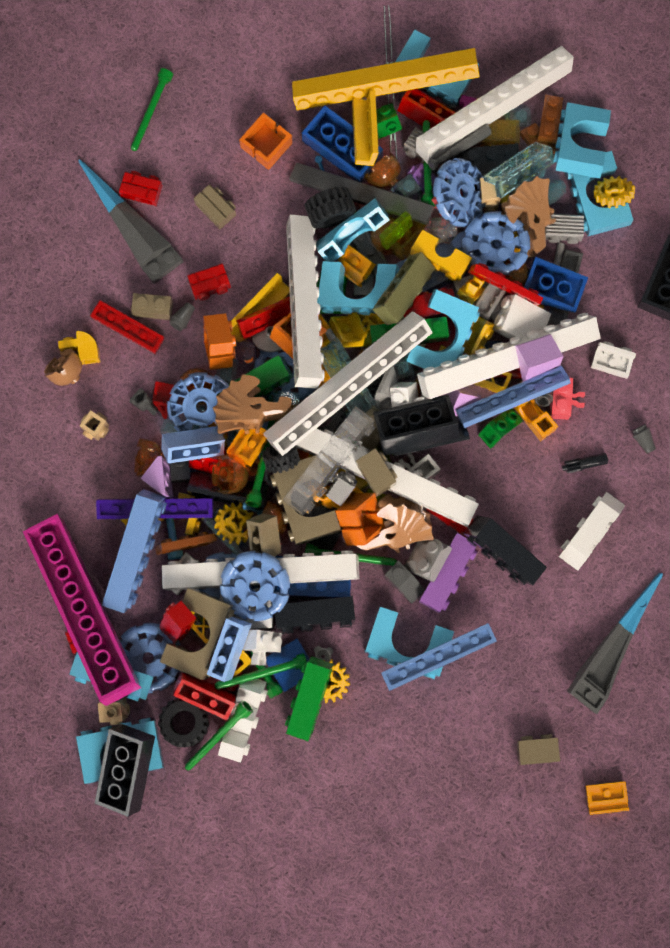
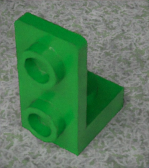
M511 408L489 422L478 436L491 449L507 433L521 424L523 420Z

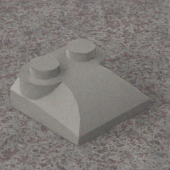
M393 366L385 371L373 401L372 407L375 406L379 411L392 408L390 387L399 383L397 382Z
M438 539L418 541L404 567L409 572L434 582L452 548Z

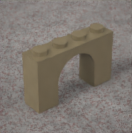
M317 455L300 460L297 466L294 465L295 468H289L287 472L285 470L282 473L277 471L276 474L273 473L270 476L273 487L277 486L279 491L276 494L278 503L284 506L285 511L281 512L285 524L289 523L291 528L288 531L290 541H295L296 546L341 532L335 510L315 517H305L298 514L291 505L292 493L300 484L323 477Z
M187 588L183 603L190 611L200 614L207 620L210 627L209 641L204 648L197 652L190 651L174 643L166 644L160 662L205 680L211 677L207 675L225 620L226 618L235 617L234 610H232L233 605L197 589Z

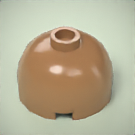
M67 348L60 352L61 357L58 359L54 357L44 370L45 376L55 385L75 384L80 379L82 362L71 348Z

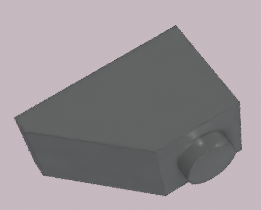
M399 561L384 575L411 604L425 591L417 579Z

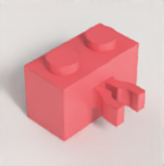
M570 378V384L553 391V401L550 403L549 414L551 418L568 420L571 416L572 405L577 408H584L585 403L572 400L578 397H585V392L572 394L573 378Z

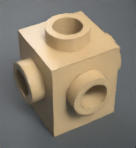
M90 410L80 422V427L84 431L82 434L90 440L95 438L99 441L100 438H104L109 431L107 418L99 412L95 414ZM94 425H98L97 428H96L95 431H94V430H93V426H94Z
M126 697L107 706L99 702L100 723L121 724L130 713V706L127 703Z

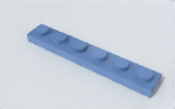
M559 366L457 409L456 414L463 427L466 428L570 384V378L564 368Z
M488 623L381 672L388 690L391 691L484 648L497 640Z

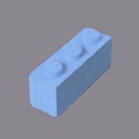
M217 426L162 434L161 450L167 463L224 455L225 439L222 434H218Z
M236 617L226 618L207 675L223 682L233 678L251 623Z

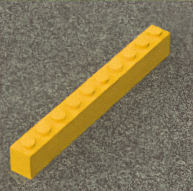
M471 48L293 81L292 90L296 109L303 110L352 101L353 99L367 98L369 91H375V96L473 79L480 76L476 50Z

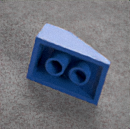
M535 257L531 262L522 287L527 290L531 288L538 291V295L543 297L541 305L575 313L588 277Z

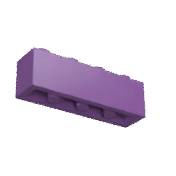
M458 533L450 545L452 550L434 582L430 581L419 601L438 613L441 610L445 611L450 603V600H448L450 593L455 594L460 585L457 583L459 577H464L469 569L466 566L469 559L473 561L478 552L475 549L476 547L467 542L466 537Z

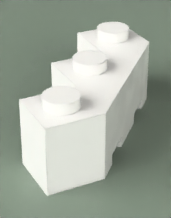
M608 492L603 497H597L592 504L595 508L587 519L583 517L576 526L579 528L571 541L567 539L561 546L563 551L559 557L576 570H579L625 507L623 503Z
M255 679L240 684L236 704L230 714V718L235 714L236 706L242 700L251 705L253 712L248 718L240 719L224 735L219 756L241 762L243 755H248L251 745L248 744L252 728L256 729L259 717H256L261 701L265 702L268 692L265 690V681Z

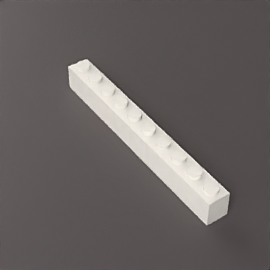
M563 46L558 47L416 138L417 154L427 164L430 159L438 158L447 152L449 148L484 125L491 124L572 72L574 57Z
M290 214L286 224L294 383L295 387L318 389L320 382L324 381L325 372L321 368L323 353L320 352L322 336H319L321 320H318L320 304L317 303L319 287H316L318 271H315L317 265V256L314 255L316 240H313L315 228L312 227L308 216Z
M412 311L264 432V436L272 447L282 456L432 334L433 332L425 319Z
M582 313L577 315L575 319L562 320L561 324L545 326L544 330L528 332L527 336L513 337L507 343H496L492 345V348L475 351V354L459 356L458 360L442 362L441 366L425 368L423 372L417 374L422 396L432 399L520 368L515 345L550 334L562 353L601 339L597 319L594 316L588 315V313Z
M317 428L296 445V448L313 456L317 455V458L365 479L355 464L356 460L370 452L369 449L363 446L355 447L351 445L352 442L343 437L340 440L334 437L335 434L326 429L321 431ZM388 461L385 462L388 469L392 468L398 477L395 479L397 481L396 485L388 489V491L461 525L469 526L478 507L475 498L468 495L463 497L458 494L456 489L451 487L446 489L440 486L441 483L434 479H424L421 473L414 470L409 472L400 463L394 462L392 464Z
M341 551L340 555H334V552H322V556H314V553H303L302 557H295L294 554H285L283 558H277L282 568L286 569L290 583L359 579V557L357 554H353V551ZM225 558V562H218V559H207L206 563H199V560H188L187 564H180L179 561H170L168 565H162L163 589L170 591L187 590V588H220V584H222V571L226 564L235 558ZM255 560V566L261 567V561ZM242 564L238 566L240 571H243L245 569L244 565ZM273 568L269 570L273 577L277 575ZM230 579V585H234L236 579ZM251 581L250 586L260 585L258 581Z

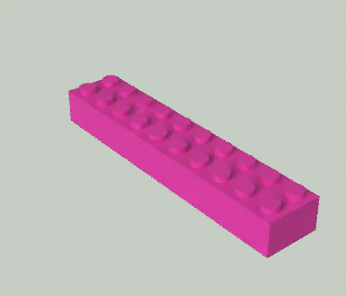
M56 514L23 531L99 701L107 706L140 689L139 681L105 608L102 606L98 593L63 519Z

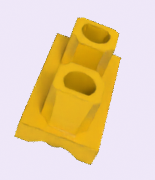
M476 276L473 279L469 278L457 292L459 299L473 304L483 293L485 288L482 285L485 281Z

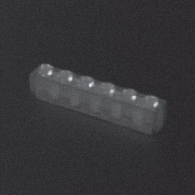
M355 406L283 498L284 502L302 516L305 512L309 514L315 506L313 502L316 498H321L327 491L326 485L329 482L333 483L338 477L339 473L337 471L340 467H345L351 460L349 457L353 451L357 452L363 444L361 440L365 435L369 437L373 432L375 420Z

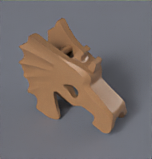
M536 176L531 182L523 181L508 196V201L501 204L503 208L501 214L507 215V218L513 224L519 218L524 224L523 228L525 231H528L531 243L530 250L527 252L528 258H533L546 247L545 227L556 222V218H551L555 211L553 208H549V178L541 179ZM499 221L500 226L505 227L506 223Z
M242 375L240 381L235 382L231 380L230 386L223 389L216 396L218 403L213 407V411L216 414L217 432L222 434L232 430L244 429L245 434H249V429H255L256 433H259L264 422L280 420L292 410V400L289 397L281 396L278 402H268L263 397H254L261 392L260 388L257 387L260 380L255 376Z
M387 494L378 501L380 509L377 512V517L386 519L384 520L386 528L381 529L380 533L366 546L357 547L367 551L382 546H389L397 553H400L401 547L405 546L406 550H408L411 543L433 540L434 535L432 534L430 512L424 511L423 506L406 500L401 496L393 498L390 494Z

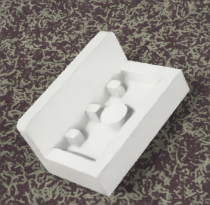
M600 342L596 348L591 368L627 379L636 353L626 347H614V344L610 342Z

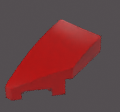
M156 381L152 399L153 404L160 411L162 417L168 419L167 401L170 400V392L174 384Z

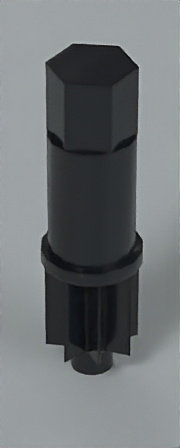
M606 453L565 461L562 470L568 474L608 464V457Z

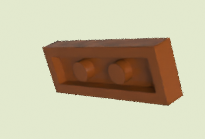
M545 94L538 141L556 144L563 97Z
M202 532L197 534V537L190 538V535L179 537L177 541H172V539L160 541L161 544L155 547L157 555L211 545L217 540L215 533L208 534V532Z

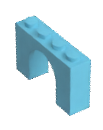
M414 30L396 62L422 58L430 46L431 38ZM473 79L423 87V89L427 90L426 92L432 97L438 96L442 98L445 104L454 103L457 106L461 95H464Z
M567 102L566 109L561 111L560 120L563 123L559 124L558 131L561 137H557L555 147L559 149L555 151L553 162L557 163L556 171L594 178L601 177L606 152L583 148L577 145L571 136L578 133H589L606 137L611 110Z
M612 151L605 153L601 177L612 175L616 172L617 166ZM565 172L567 180H571V195L576 197L577 200L576 211L578 215H584V232L586 231L588 236L632 224L633 217L628 203H625V206L620 204L618 208H615V206L602 208L594 205L588 199L586 186L590 181L597 178Z
M323 261L317 303L320 304L322 312L329 314L334 313V311L348 315L352 314V312H358L361 315L375 313L372 310L400 269L396 264H378L376 282L371 293L361 299H350L343 293L345 276L343 264L341 262Z
M434 289L427 307L451 318L456 329L455 338L449 347L440 351H432L417 345L406 354L404 360L423 369L428 367L435 368L441 366L442 362L457 360L459 356L463 355L465 348L462 346L465 340L468 341L471 336L472 330L470 328L472 323H476L479 317V307Z
M383 607L379 608L365 650L369 658L378 661L379 658L386 659V663L392 666H397L414 658L401 655L392 644L391 636L398 612ZM436 625L425 652L451 641L454 631ZM443 667L423 676L435 679V676L440 677Z
M151 718L139 720V724L132 725L131 722L121 723L155 736L148 771L164 768L156 721H151ZM112 726L100 728L101 732L93 733V730L82 731L81 736H76L84 784L99 781L103 751L106 746L108 731Z

